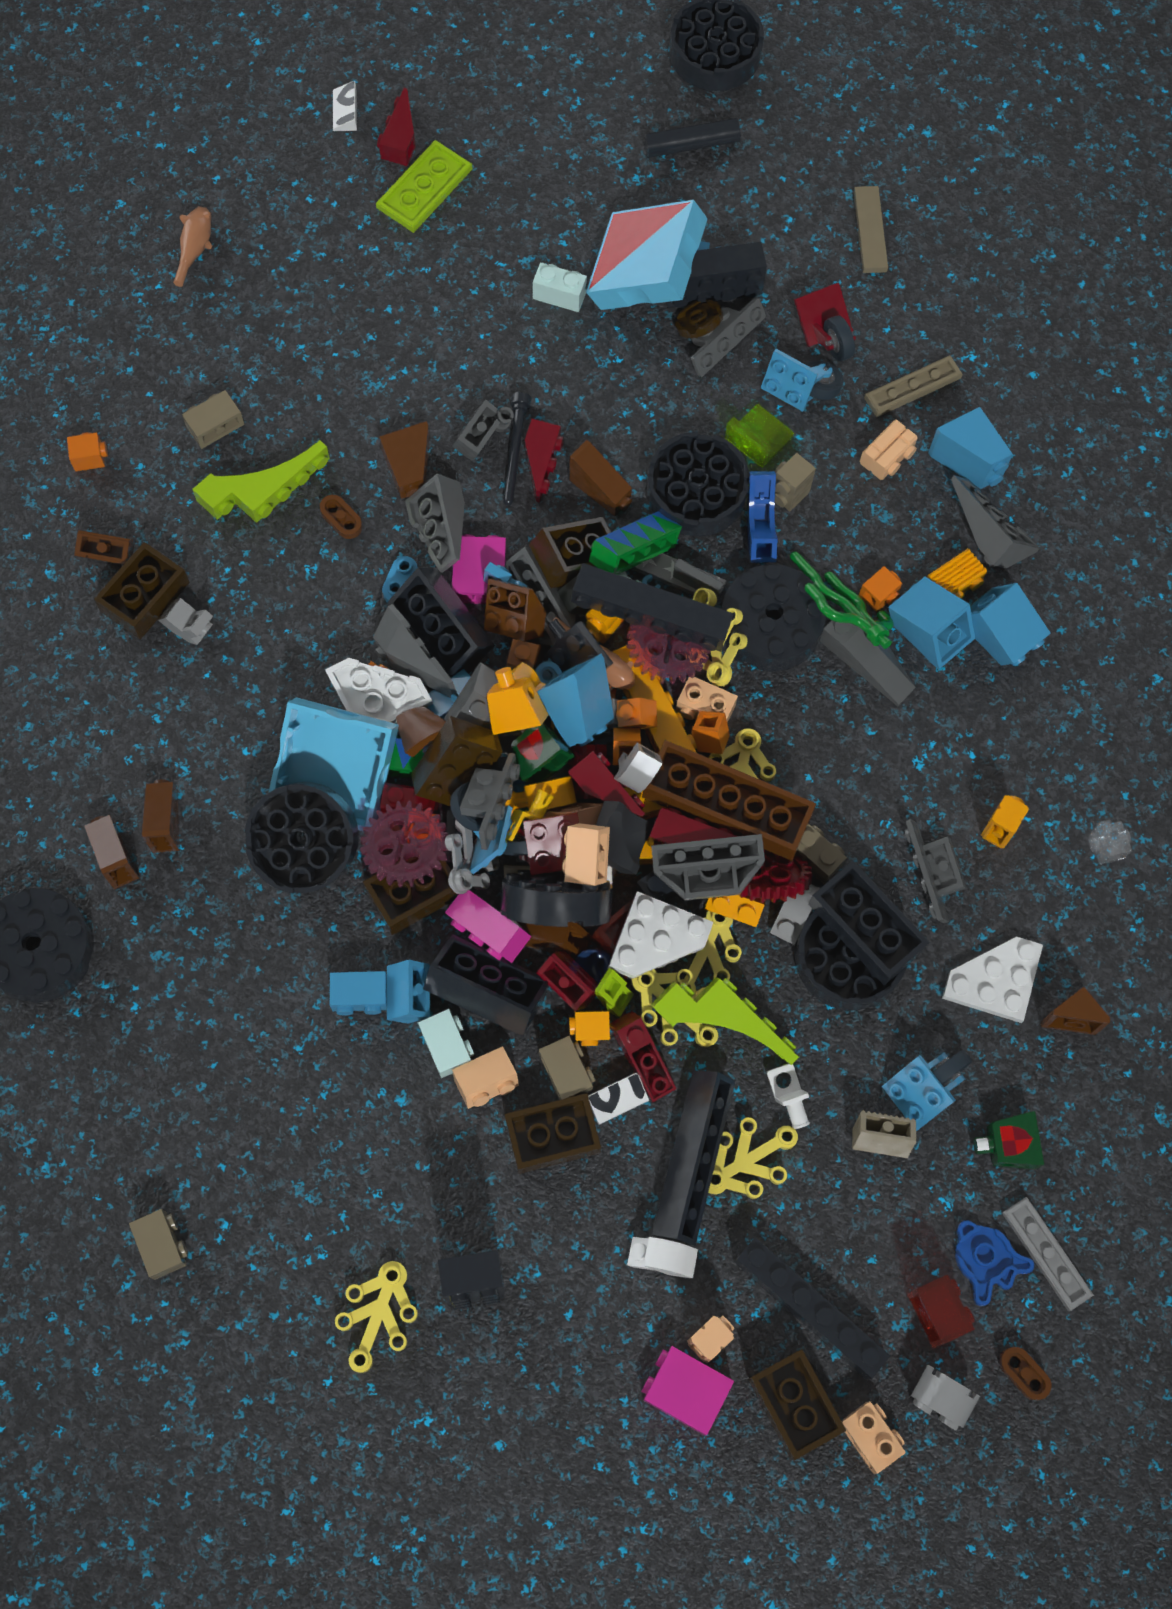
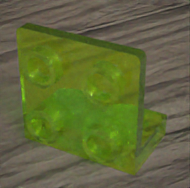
M756 404L740 421L733 417L727 423L725 439L763 468L793 437L794 432L759 404Z

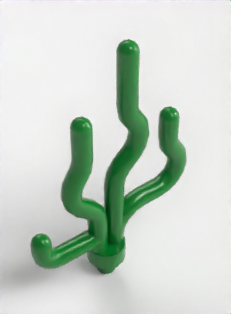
M794 551L790 554V559L814 582V584L807 583L805 591L816 602L822 614L835 622L850 623L859 627L867 634L866 637L873 646L881 645L884 649H887L892 644L888 636L894 622L885 611H879L877 618L880 621H875L867 613L866 604L863 599L846 587L833 572H826L824 578L837 592L831 590L823 583L817 571L798 552ZM826 599L840 606L846 613L833 609L829 606Z

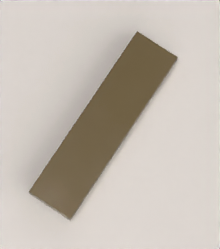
M855 187L854 200L863 273L887 272L888 262L879 187Z
M949 355L866 393L864 399L877 418L961 379L963 374Z

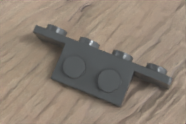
M755 297L741 311L722 306L723 320L720 325L704 336L691 338L693 344L701 347L691 357L698 376L703 377L766 317L759 298Z
M509 753L502 771L476 768L461 803V815L484 818L479 829L481 849L488 850L491 840L494 841L496 839L498 821L504 818L505 803L512 797L514 780L519 778L520 765L516 763L515 753Z
M908 819L906 820L907 828L905 829V835L910 844L913 843L916 852L913 854V860L918 869L921 868L924 877L921 878V884L926 894L929 893L932 902L929 904L931 915L934 919L937 918L938 921L947 923L949 918L942 897L967 888L951 839L947 836L925 845L918 823Z

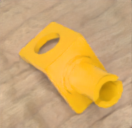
M538 789L528 811L524 812L514 809L510 818L512 819V825L507 832L506 840L513 841L523 819L543 818L554 797Z

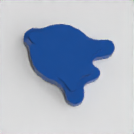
M969 1220L963 1221L958 1225L955 1258L960 1271L973 1286V1300L976 1305L986 1306L990 1303L994 1284H998L1003 1290H1009L1013 1286L1017 1274H1028L1033 1271L1035 1265L1033 1260L1018 1254L1012 1248L1007 1237L999 1230L976 1225Z

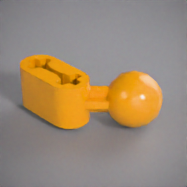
M572 776L525 785V791L512 792V797L506 801L505 807L508 805L513 807L512 813L514 809L519 810L526 807L529 809L538 789L554 797L548 809L576 803Z

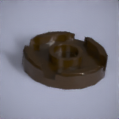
M706 300L707 303L701 304L698 301L686 306L678 314V321L675 322V327L680 336L684 338H698L717 328L723 320V311L718 302Z

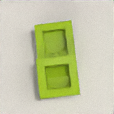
M609 968L597 986L595 994L611 1014L620 1017L634 994L626 987L627 982L613 969Z

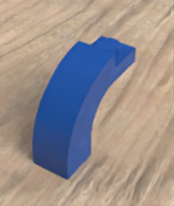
M750 471L747 534L751 563L776 562L778 538L775 530L774 516L775 471Z

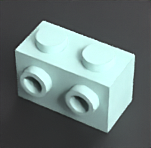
M540 262L533 280V299L579 312L586 295L587 276L577 271H568L553 264L547 265Z
M449 1009L418 1022L441 1078L452 1074V1069L471 1061L470 1057L474 1055L472 1047L468 1040H462L459 1033L463 1030L461 1022L457 1015H451Z

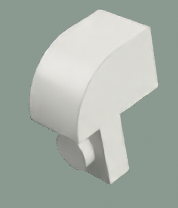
M633 1237L627 1265L633 1268L656 1270L671 1276L693 1278L698 1249L665 1239Z

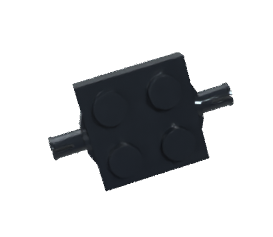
M558 619L553 620L548 625L558 638L555 644L546 652V655L553 663L558 665L562 673L599 654H602L604 657L606 670L613 664V661L581 621L567 631L559 623Z

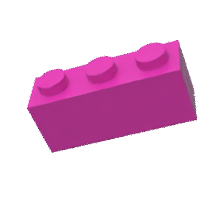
M470 890L464 894H459L445 912L453 919L450 923L462 933L467 929L471 932L468 938L480 947L484 943L489 946L487 952L499 961L504 957L512 963L531 938L522 928L504 915H501L499 911Z

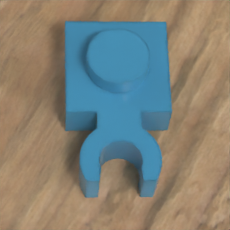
M489 562L484 570L483 581L488 583V579L492 578L527 587L523 582L512 579V574L501 565L496 566Z

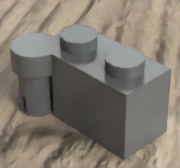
M485 400L452 447L473 461L494 431L502 432L510 426L511 419L514 417L513 411L508 407H502L497 411L495 406Z

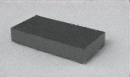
M678 559L674 565L673 577L696 590L706 588L714 591L718 600L722 594L723 582L684 560Z

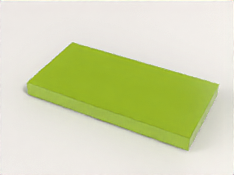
M434 140L376 202V208L414 233L473 169L472 163Z

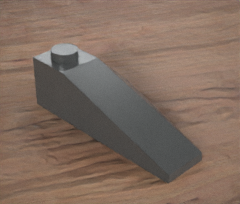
M436 474L406 499L405 503L412 527L417 528L419 531L418 537L422 542L426 543L428 553L438 570L445 572L460 560L465 502L460 482Z
M955 475L951 478L977 546L985 555L983 558L990 566L1008 568L1038 552L1040 548L1019 526L1015 528L1005 521L1007 515L1002 510L1000 511L996 507L988 505L990 499L969 479Z
M393 604L389 605L373 636L377 648L374 650L378 658L382 662L387 661L393 669L407 676L420 678L424 685L451 698L452 694L458 697L451 678L436 658L430 656L420 637L415 638L409 629L411 628L410 624Z
M832 620L823 629L820 642L896 706H899L916 687L891 648L884 649L881 645L873 646L867 639V634L859 627L850 623H839Z

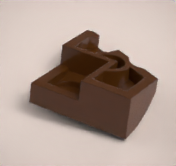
M426 707L412 708L399 714L396 720L397 724H399L398 728L405 753L414 757L430 741L435 739L446 721Z

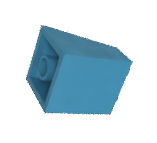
M980 407L938 427L928 452L930 457L961 477L969 479L980 489L988 485L991 487L995 486L1003 480V475L1009 467L1008 464L1013 455Z
M923 577L919 582L912 585L906 593L893 601L888 607L890 617L894 622L893 626L937 669L942 668L975 639L970 604L927 577Z
M1018 583L993 587L970 605L975 639L1000 665L1012 664L1015 666L1021 663L1026 658L1025 654L1044 644L1043 639L1050 634V631Z
M602 654L564 671L537 691L546 711L568 748L576 744L582 747L594 740L593 736L607 730L606 724L614 719L605 660Z

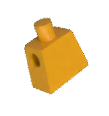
M510 667L497 670L495 674L498 683L494 684L487 693L493 735L541 726L548 713L531 680L527 677L515 680Z

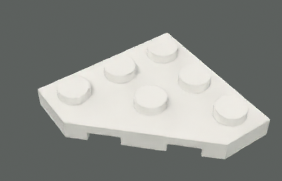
M347 658L325 669L346 711L396 723V717L402 712L416 707H428L433 704L421 679L414 676H405L395 673V671L360 663L352 658Z
M637 891L607 969L611 968L617 973L634 979L686 955L698 952L705 947L713 922Z
M1015 937L949 972L942 999L1022 1023L1025 1018L1043 945Z

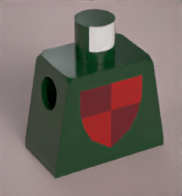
M544 723L538 727L520 730L521 735L511 745L516 756V763L520 765V777L529 784L547 780L575 757L559 735Z
M1035 1111L992 1122L987 1126V1136L974 1137L975 1153H990L993 1166L1038 1169L1044 1165Z

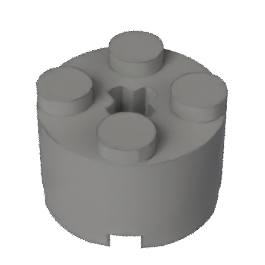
M927 1365L911 1394L915 1398L912 1404L929 1415L932 1410L940 1414L938 1420L956 1431L959 1426L964 1428L980 1396L973 1392L971 1397H969L970 1389L939 1371H936L935 1375H933L934 1368Z

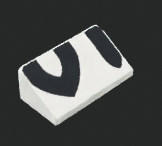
M355 81L333 90V131H357V90Z
M638 1073L630 1075L588 1096L591 1110L599 1125L649 1101Z

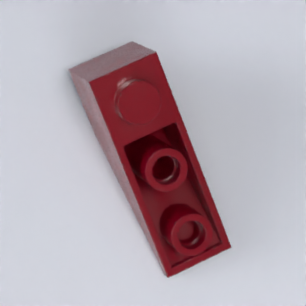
M407 88L403 89L400 97H396L394 111L392 115H388L385 124L386 129L383 134L379 135L377 141L381 159L408 166L416 148Z
M531 419L525 438V454L536 502L540 503L542 495L548 493L550 486L548 476L550 472L554 473L557 458L554 457L556 451H561L564 437L561 436V426Z
M592 751L568 771L585 793L603 801H619L632 813L639 816L645 815L641 810L645 807L643 802L636 794L630 796L624 789L626 786L614 779L616 774L613 776L607 767L611 764L601 752L596 755Z
M661 807L649 836L648 845L738 836H735L729 829L723 827L717 829L709 826L703 819H690L683 816L679 810Z
M631 1011L609 1023L622 1052L633 1071L638 1073L643 1087L652 1102L677 1089L639 1015Z

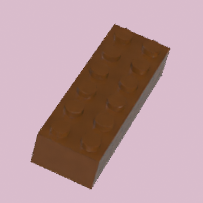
M664 741L658 754L661 757L662 765L649 785L643 790L642 798L666 808L679 810L689 818L703 819L709 826L719 829L723 827L729 829L738 837L762 834L763 849L788 860H793L812 817L816 803L672 742Z

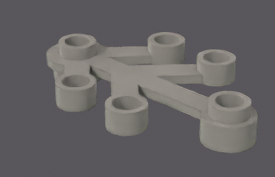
M456 820V829L462 833V837L456 833L447 835L445 838V846L449 851H452L453 869L448 878L449 886L456 894H464L472 887L476 890L487 889L490 885L489 876L486 873L473 876L470 872L477 838L473 843L472 830L463 827ZM462 845L464 848V861H462ZM496 856L487 867L482 868L487 872L498 870L500 866L499 858Z

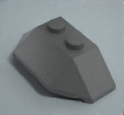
M523 547L506 561V569L512 574V579L521 581L527 585V588L533 589L546 611L544 637L528 641L553 646L558 637L548 625L557 617L571 629L576 624V614L568 612L557 593L561 587H550L533 552L527 547Z
M480 662L444 717V720L447 721L449 716L492 730L487 693L494 684L498 683L495 671ZM430 741L422 751L424 754L433 741Z
M762 834L651 846L654 874L684 900L740 895L765 863Z

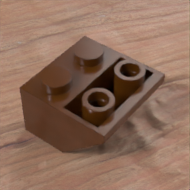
M492 578L488 579L484 630L523 641L544 637L546 611L533 589Z

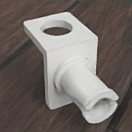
M785 1064L768 1070L767 1076L775 1101L787 1107L792 1127L798 1129L809 1125L810 1122L802 1100L809 1098V1094L801 1089L794 1065ZM782 1072L788 1073L791 1077V1083L786 1088H780L776 1084V1077Z

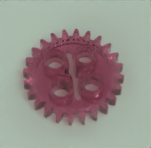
M630 625L632 631H628L627 638L630 641H628L626 647L633 650L630 651L629 658H637L634 667L642 665V675L648 671L651 672L650 680L660 676L661 684L664 683L666 678H669L673 685L676 677H678L684 683L686 674L694 678L695 670L701 672L703 669L702 663H707L709 659L706 654H710L711 651L704 649L699 644L682 642L675 636H672L668 663H664L668 634L655 633L651 628L642 625ZM657 649L660 655L654 656L648 650ZM674 654H682L686 660L680 661L675 658Z
M397 801L396 809H392L387 804V812L385 814L377 810L378 819H368L372 827H363L364 834L367 835L360 837V841L364 845L360 848L362 855H365L363 858L365 865H370L368 868L371 874L377 872L379 881L387 876L388 885L397 880L399 887H402L404 881L408 880L409 885L413 887L414 879H418L423 884V876L427 874L433 878L432 869L441 870L442 867L439 860H447V856L443 852L449 851L445 846V838L448 835L447 832H444L447 830L445 823H440L439 814L432 816L433 811L431 807L423 811L422 803L413 808L411 801L407 802L406 807H402L401 803ZM415 823V825L411 828V831H409L411 824ZM398 824L404 826L399 831L391 830L395 825ZM420 833L429 834L425 839L416 838ZM384 849H393V852L389 855L381 854ZM413 856L419 858L417 862L412 864L406 862ZM399 857H401L399 864L395 865Z

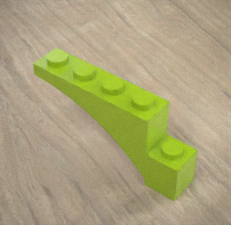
M319 440L295 458L266 470L235 476H214L210 473L192 490L196 501L217 520L222 515L230 513L236 504L257 523L261 518L269 516L277 504L286 501L290 497L291 492L299 485H304L309 480L310 475L317 469L320 470L327 464L330 459L328 449Z
M716 977L694 1000L691 997L695 993L685 983L682 982L679 986L673 981L650 1005L673 1027L677 1023L685 1022L726 1027L758 1040L790 1065L799 1058L793 1052L796 1049L795 1045L785 1036L780 1039L774 1033L777 1029L775 1025L766 1017L761 1020L754 1013L757 1008L746 997L741 1000L735 994L738 989L727 978L722 981Z

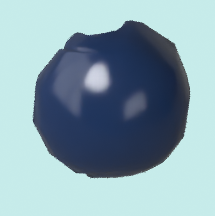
M588 949L579 953L575 961L599 984L608 970L607 968L612 957L605 950Z

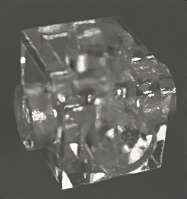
M1111 820L1102 821L1096 824V828L1089 835L1090 849L1093 853H1096L1100 865L1125 859L1132 851L1130 833L1124 828L1122 821L1114 823Z

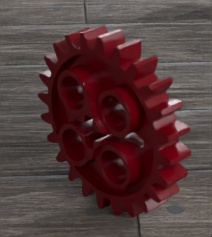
M764 850L765 863L740 894V897L750 896V901L760 898L761 903H764L766 899H770L773 903H776V899L779 898L784 902L787 901V897L796 899L797 894L804 895V890H809V885H811L812 867L808 866V861H802V856H796L791 861Z

